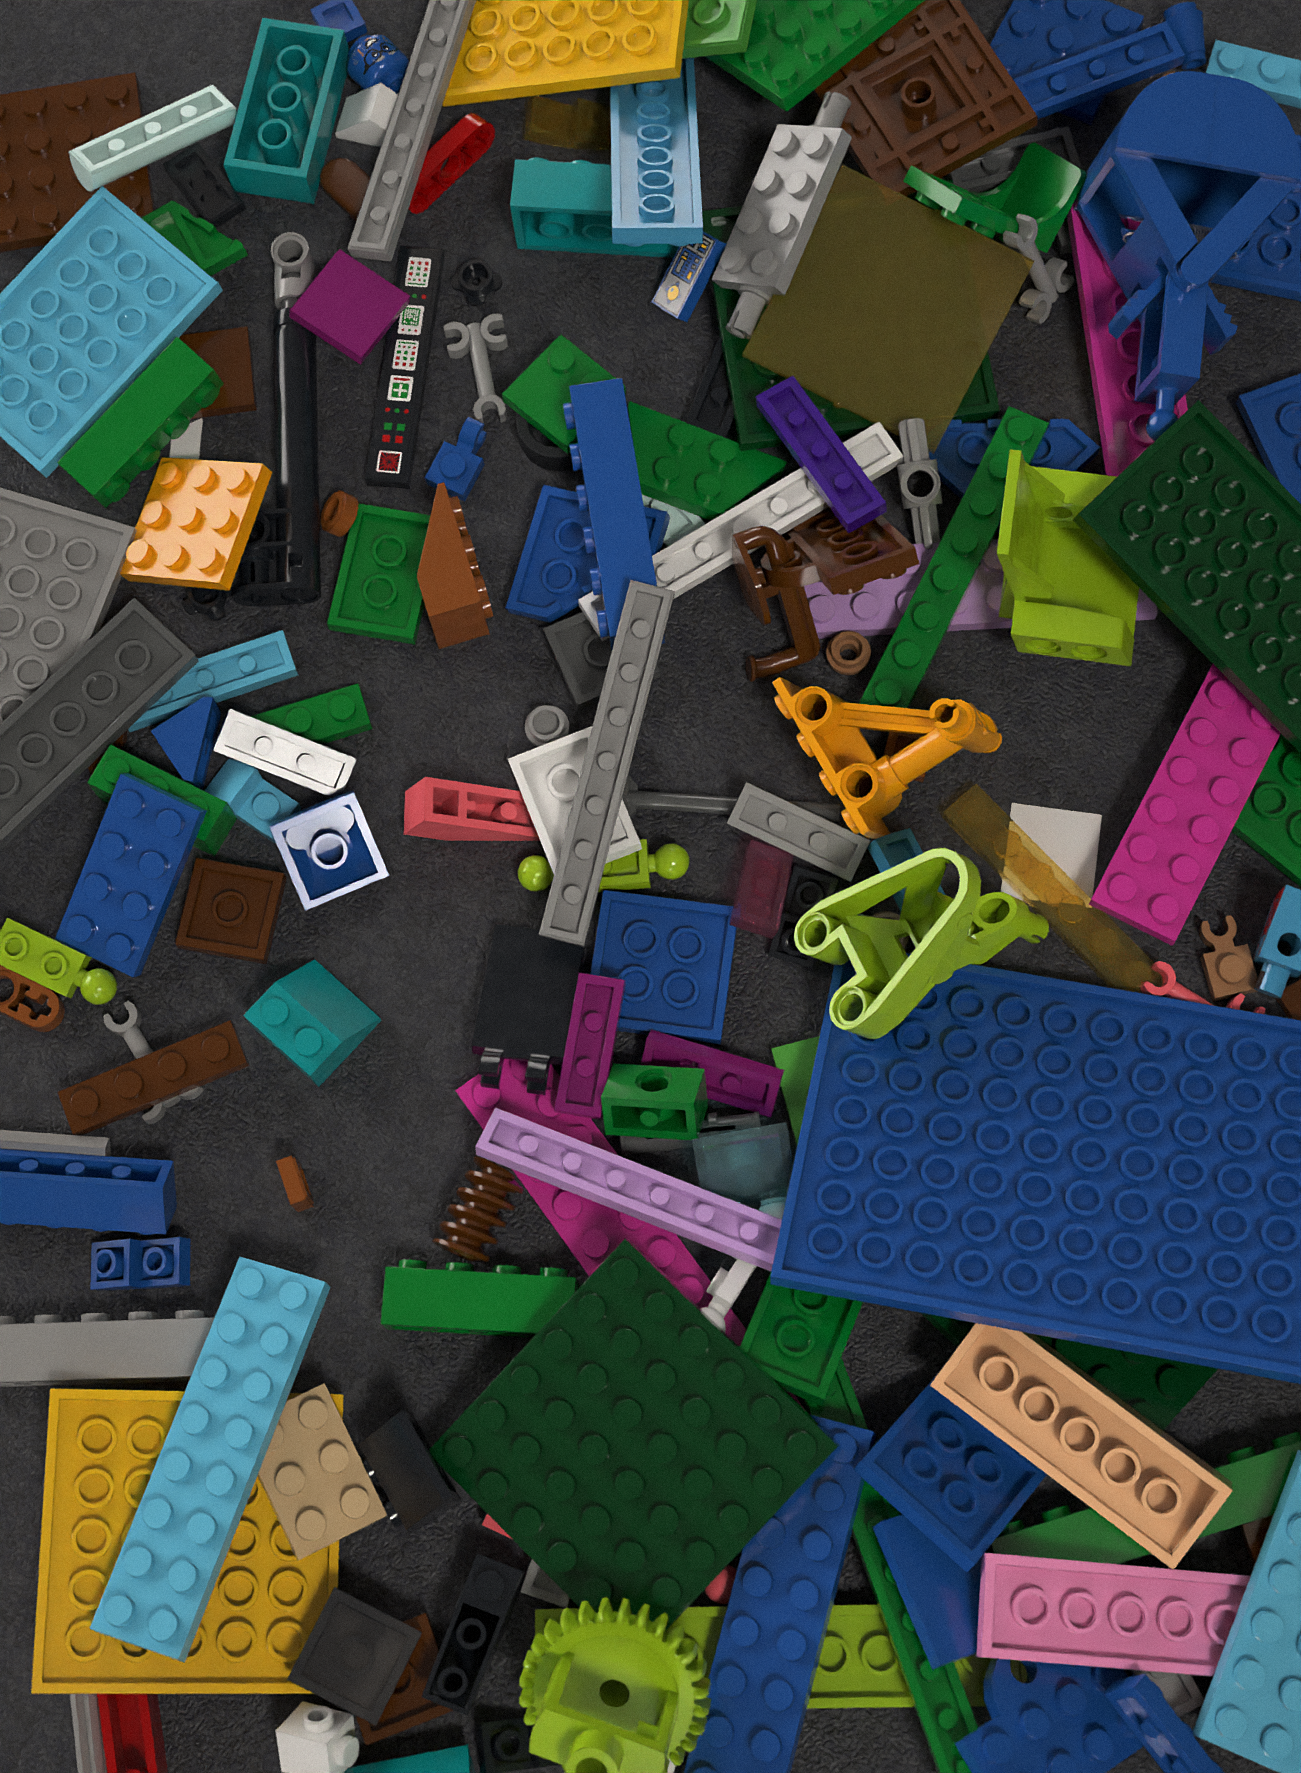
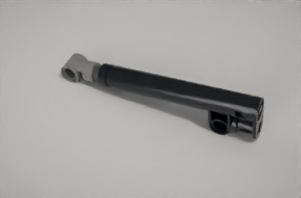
M294 232L279 235L271 246V255L274 261L275 306L280 309L273 314L276 509L258 511L250 535L256 532L264 533V535L256 542H247L238 566L240 568V587L233 591V600L238 604L250 607L306 604L321 598L316 336L289 317L292 306L313 282L315 265L307 240L302 235ZM292 257H300L296 262H286Z

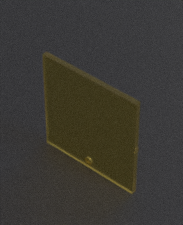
M842 165L833 181L785 296L773 295L743 352V357L786 379L794 376L802 387L830 400L836 408L843 407L875 424L880 422L885 429L900 436L899 422L907 419L922 418L925 421L928 449L930 452L935 453L1027 278L1034 261L966 226L950 221L940 214V210H932Z

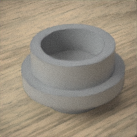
M552 705L537 707L526 718V736L536 747L569 735V720L566 714L558 707Z

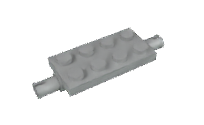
M825 93L824 101L813 125H777L714 272L712 280L721 288L737 290L740 294L731 319L726 325V330L737 337L752 339L754 329L765 304L770 305L774 294L785 296L852 137L840 127L851 106V101L840 93Z

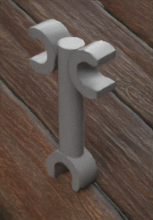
M1018 214L1016 216L1019 224L1018 234L1006 230L1003 233V240L1007 246L1019 249L1036 289L1026 290L1022 294L1019 303L1021 306L1031 308L1026 315L1027 320L1041 324L1048 318L1052 303L1058 298L1057 292L1065 293L1074 282V278L1062 273L1068 265L1067 261L1053 257L1044 264L1034 242L1038 232L1036 220L1033 217Z
M491 314L485 317L481 323H471L467 326L460 322H449L443 326L446 338H461L459 343L447 345L449 358H462L470 351L479 397L474 404L473 411L475 420L484 423L483 414L488 409L498 411L501 423L507 420L505 403L495 394L487 348L500 351L508 347L506 334L498 336L490 334L492 330L504 327L501 314Z
M127 1001L124 1003L129 1012V1019L126 1023L116 1024L115 1020L108 1013L103 1018L106 1027L115 1035L122 1036L134 1057L138 1059L153 1051L139 1029L141 1013L133 1003ZM200 1086L154 1105L153 1109L145 1113L142 1118L147 1124L156 1123L164 1116L166 1108L175 1105L180 1099H195L201 1095L204 1089Z

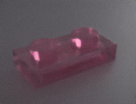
M753 840L750 841L745 849L729 925L773 939L779 930L793 854Z

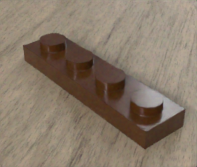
M230 1020L57 1093L72 1134L82 1136L250 1065L235 1026Z

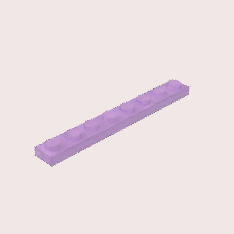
M496 1107L475 1146L476 1155L770 1272L772 1271L782 1222L779 1218Z

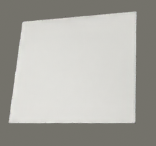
M1012 803L1001 892L1023 901L1091 910L1089 903L1093 896L1102 815Z

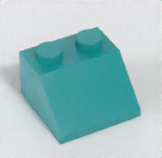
M315 959L277 980L243 1015L261 1036L318 1087L382 1021L379 1016Z

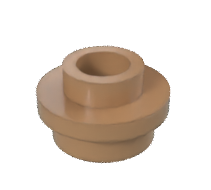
M853 631L840 632L833 636L827 645V662L834 671L840 674H857L863 671L870 661V645L866 638L859 633ZM845 649H851L857 656L852 660H845L841 657L840 653Z

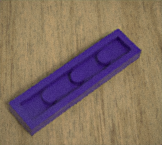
M794 376L755 396L757 407L848 534L887 512L885 500Z

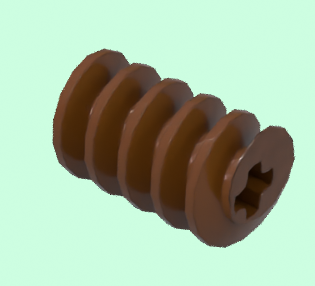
M474 1156V1162L482 1171L469 1170L465 1174V1178L474 1188H458L457 1196L465 1205H449L448 1212L456 1222L442 1221L439 1228L448 1239L434 1238L432 1242L440 1248L470 1262L474 1260L488 1262L490 1257L481 1248L482 1243L497 1245L499 1240L489 1229L491 1226L506 1227L507 1223L498 1214L499 1209L514 1211L516 1206L506 1196L508 1192L523 1194L524 1189L515 1181L516 1177L509 1171L484 1158Z

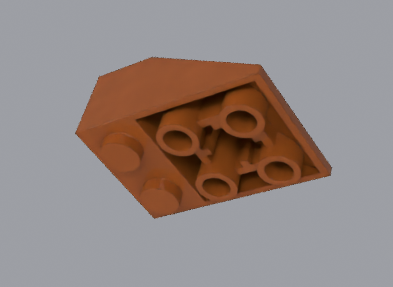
M444 482L437 485L417 573V580L439 649L488 635L489 630L486 619L494 617L458 496L449 498Z

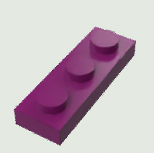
M579 973L554 1108L555 1112L602 1120L601 1096L611 1071L626 986L625 980Z
M652 1029L646 1039L641 1065L705 1069L707 1098L751 1112L759 1111V1114L770 1118L775 1108L784 1074L783 1069Z

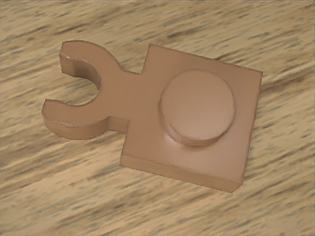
M1231 915L1225 916L1223 919V926L1225 928V935L1216 936L1211 932L1208 920L1203 921L1199 926V936L1202 942L1212 950L1210 953L1203 954L1200 959L1213 1002L1231 998L1240 993L1245 995L1258 992L1254 989L1258 978L1248 944L1234 946L1233 938L1237 932V925Z

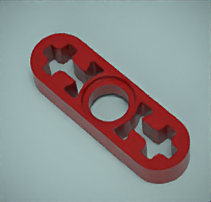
M470 113L464 116L427 151L408 208L410 212L418 214L425 211L488 151L495 137V129L491 123L476 113ZM449 157L446 165L441 169L443 163Z

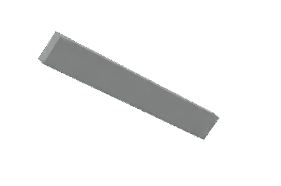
M476 0L429 1L347 248L354 258L392 261Z
M630 580L539 936L582 947L585 945L675 594L673 590Z

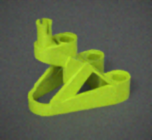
M937 848L924 852L821 900L799 919L794 931V941L801 953L829 964L842 965L849 960L851 961L857 974L834 993L829 1009L831 1020L836 1027L868 1039H878L900 1024L936 984L951 978L954 971L969 964L981 965L987 962L1017 937H1021L1032 944L1040 943L1039 938L1033 934L1045 939L1049 932L1048 920L1044 916L1030 912L1024 901L1004 892H992L980 896L981 878L975 864L968 857L947 848ZM950 863L955 864L960 876L959 890L955 899L938 892L946 870V864ZM906 887L899 920L860 914ZM910 936L915 950L909 957L899 938Z

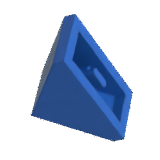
M206 696L151 730L182 779L201 790L204 787L221 716V711L212 697Z

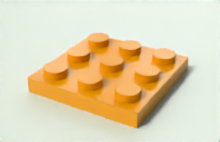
M162 457L135 527L137 532L132 544L127 549L126 559L120 575L131 582L230 591L272 471L262 463Z

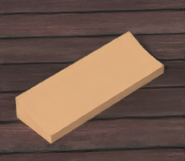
M975 1323L930 1384L931 1387L1173 1570L1233 1491L1232 1482L1035 1334Z

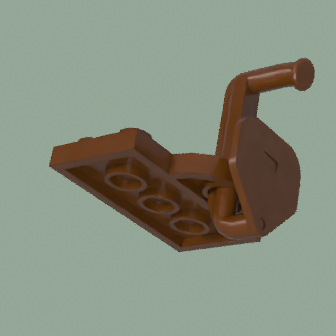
M830 508L812 516L784 533L783 536L775 529L766 526L752 527L732 534L733 563L744 598L750 610L763 626L770 624L771 616L766 599L778 595L792 644L790 648L764 657L754 658V656L749 655L746 659V675L748 680L754 682L756 678L777 674L807 663L818 655L820 642L804 586L821 581L833 595L856 593L866 583L880 578L894 579L906 573L907 568L918 565L919 560L916 548L882 515L848 534ZM765 545L767 552L761 559L762 568H754L748 551Z

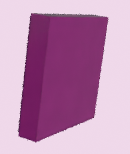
M339 249L292 306L289 317L361 365L407 307L410 296Z

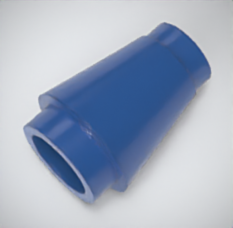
M1182 2L1171 6L1164 11L1163 17L1164 22H1168L1185 55L1181 68L1182 70L1196 69L1207 61L1205 56L1203 12L1197 9L1195 2Z

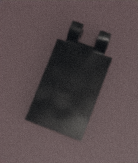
M495 924L471 1045L472 1054L482 1055L479 1066V1075H482L481 1087L499 1089L504 1058L528 1061L525 1079L528 1081L527 1093L546 1094L550 1064L561 1066L563 1064L577 980L582 970L586 941L584 947L539 936L540 930Z

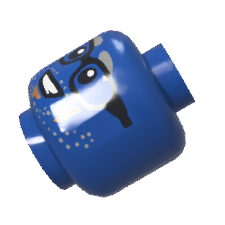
M365 35L351 46L348 52L347 69L350 77L363 90L382 83L396 94H399L409 61L407 56L386 36Z

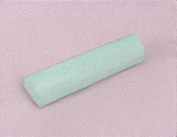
M211 85L70 150L69 155L73 170L83 187L91 192L234 125L237 116L236 107L214 85Z

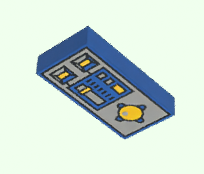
M703 231V243L679 246L652 303L687 323L726 244Z

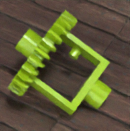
M602 1598L598 1613H595L587 1600L581 1603L578 1617L569 1608L564 1609L559 1620L560 1624L550 1619L546 1623L544 1635L536 1634L531 1646L532 1650L527 1651L523 1662L524 1668L519 1679V1686L522 1688L519 1704L522 1707H527L523 1718L524 1723L529 1726L534 1724L530 1738V1753L561 1764L565 1773H667L670 1763L669 1759L674 1765L679 1766L684 1760L685 1751L692 1752L696 1747L698 1736L703 1734L707 1721L705 1716L708 1715L711 1699L706 1697L709 1695L711 1679L702 1678L705 1675L707 1663L705 1660H693L696 1656L698 1645L696 1642L680 1645L685 1632L682 1626L669 1632L665 1631L669 1616L665 1613L655 1621H649L650 1605L644 1604L636 1615L631 1614L629 1599L623 1598L618 1612H613L608 1598Z

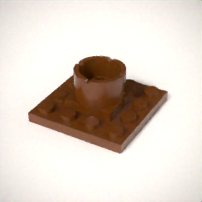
M925 0L812 91L820 106L824 101L826 92H831L832 94L833 92L840 93L851 101V106L840 128H843L852 137L848 150L886 208L917 191L903 182L911 165L942 178L1037 126L1036 113L960 0Z

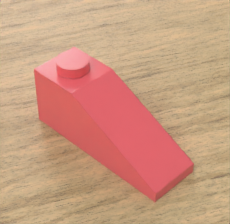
M424 777L405 791L404 835L445 841H540L520 791Z

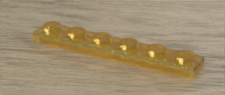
M977 784L973 785L943 812L942 818L1036 914L1044 916L1048 920L1049 927L1109 988L1143 993L1140 989L1145 981L1152 983L1156 987H1161L1164 980L1160 973L1151 969L1154 962L1105 912L1089 905L1091 898Z

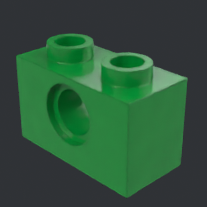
M613 1063L601 1096L605 1135L697 1141L708 1108L705 1069Z

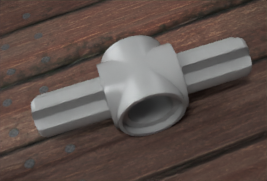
M922 418L907 419L899 422L898 425L904 463L897 465L903 509H910L915 544L924 543L925 549H932L933 543H940L941 541L936 504H942L943 501L937 459L930 460L925 421ZM914 472H925L932 479V490L925 497H916L907 488V480Z

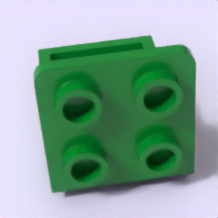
M1033 142L1027 146L1020 162L1010 177L1000 186L987 192L977 193L969 191L912 165L903 182L918 191L915 199L936 210L939 209L940 205L943 206L940 213L943 217L961 226H964L970 220L972 221L970 225L972 229L992 239L998 232L1000 233L998 239L1004 242L1003 233L1006 230L1018 234L1019 224L1016 220L1018 214L1033 217L1038 224L1037 237L1034 242L1038 250L1047 253L1084 184L1086 172L1045 147Z

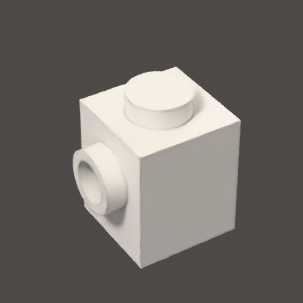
M303 1701L276 1730L280 1766L283 1773H344L347 1768L354 1764L358 1757L359 1741L356 1738L353 1714Z

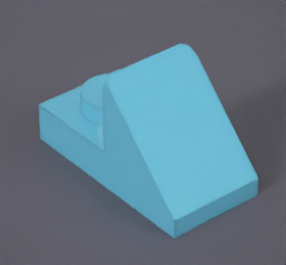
M230 758L204 790L227 802L237 819L274 844L276 842L269 825L301 810V806L297 801L263 780L255 767Z

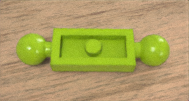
M647 839L640 840L641 850L605 864L598 892H603V890L621 891L651 888L650 872H657L665 879H678L688 870V853L680 845L669 843L661 846L655 854H649ZM532 855L520 863L518 879L524 888L530 891H541L546 889L553 881L554 874L545 857Z
M10 918L6 919L2 929H0L1 966L68 998L73 997L77 987H80L84 999L95 1005L105 1004L115 996L117 981L111 972L102 968L86 970L92 957Z

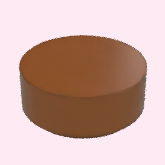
M341 490L333 493L325 503L321 513L320 522L322 529L337 537L345 535L357 516V498Z

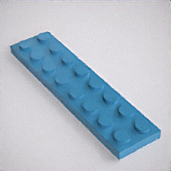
M693 57L682 59L680 78L610 86L612 244H625L635 247L644 244L686 246L688 244L703 243Z

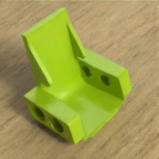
M1010 449L997 546V556L1004 571L998 617L1012 619L1011 636L1018 652L1131 666L1139 587L1073 521L1078 513L1117 477L1030 466L1025 462L1022 451Z

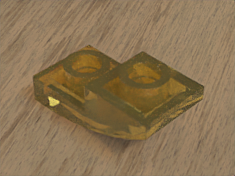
M532 96L527 104L524 140L572 149H611V107L578 98L573 106L540 96Z

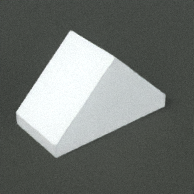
M379 83L347 97L335 132L336 138L381 147L398 94L382 83Z

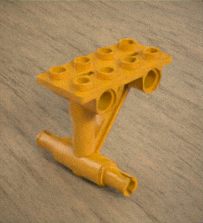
M782 677L772 682L778 692V695L774 697L776 705L788 720L794 719L801 731L796 735L799 744L810 758L816 756L823 768L819 772L823 785L832 796L838 794L846 809L841 811V814L846 824L854 834L861 833L867 839L875 840L890 834L882 818L899 806L902 793L909 789L908 783L962 748L972 753H992L1002 743V734L997 732L999 729L996 727L995 721L989 715L977 710L972 703H967L963 700L941 698L931 705L930 710L849 703L818 686H809L803 689ZM860 729L924 736L891 757L885 755L877 759Z

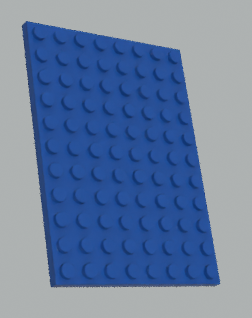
M850 960L842 965H834L770 1276L771 1285L1301 1384V1020L969 964L954 971L952 977L948 980L936 984L909 1015L886 1035L878 1039H868L836 1027L831 1020L829 1009L834 993L857 974Z

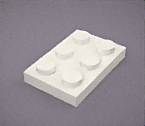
M592 726L508 759L553 874L556 870ZM623 799L606 863L642 849Z

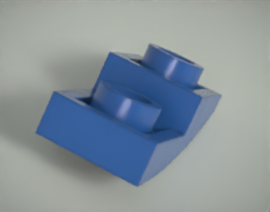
M171 1237L143 1241L122 1239L91 1243L90 1290H129L190 1286L191 1239Z

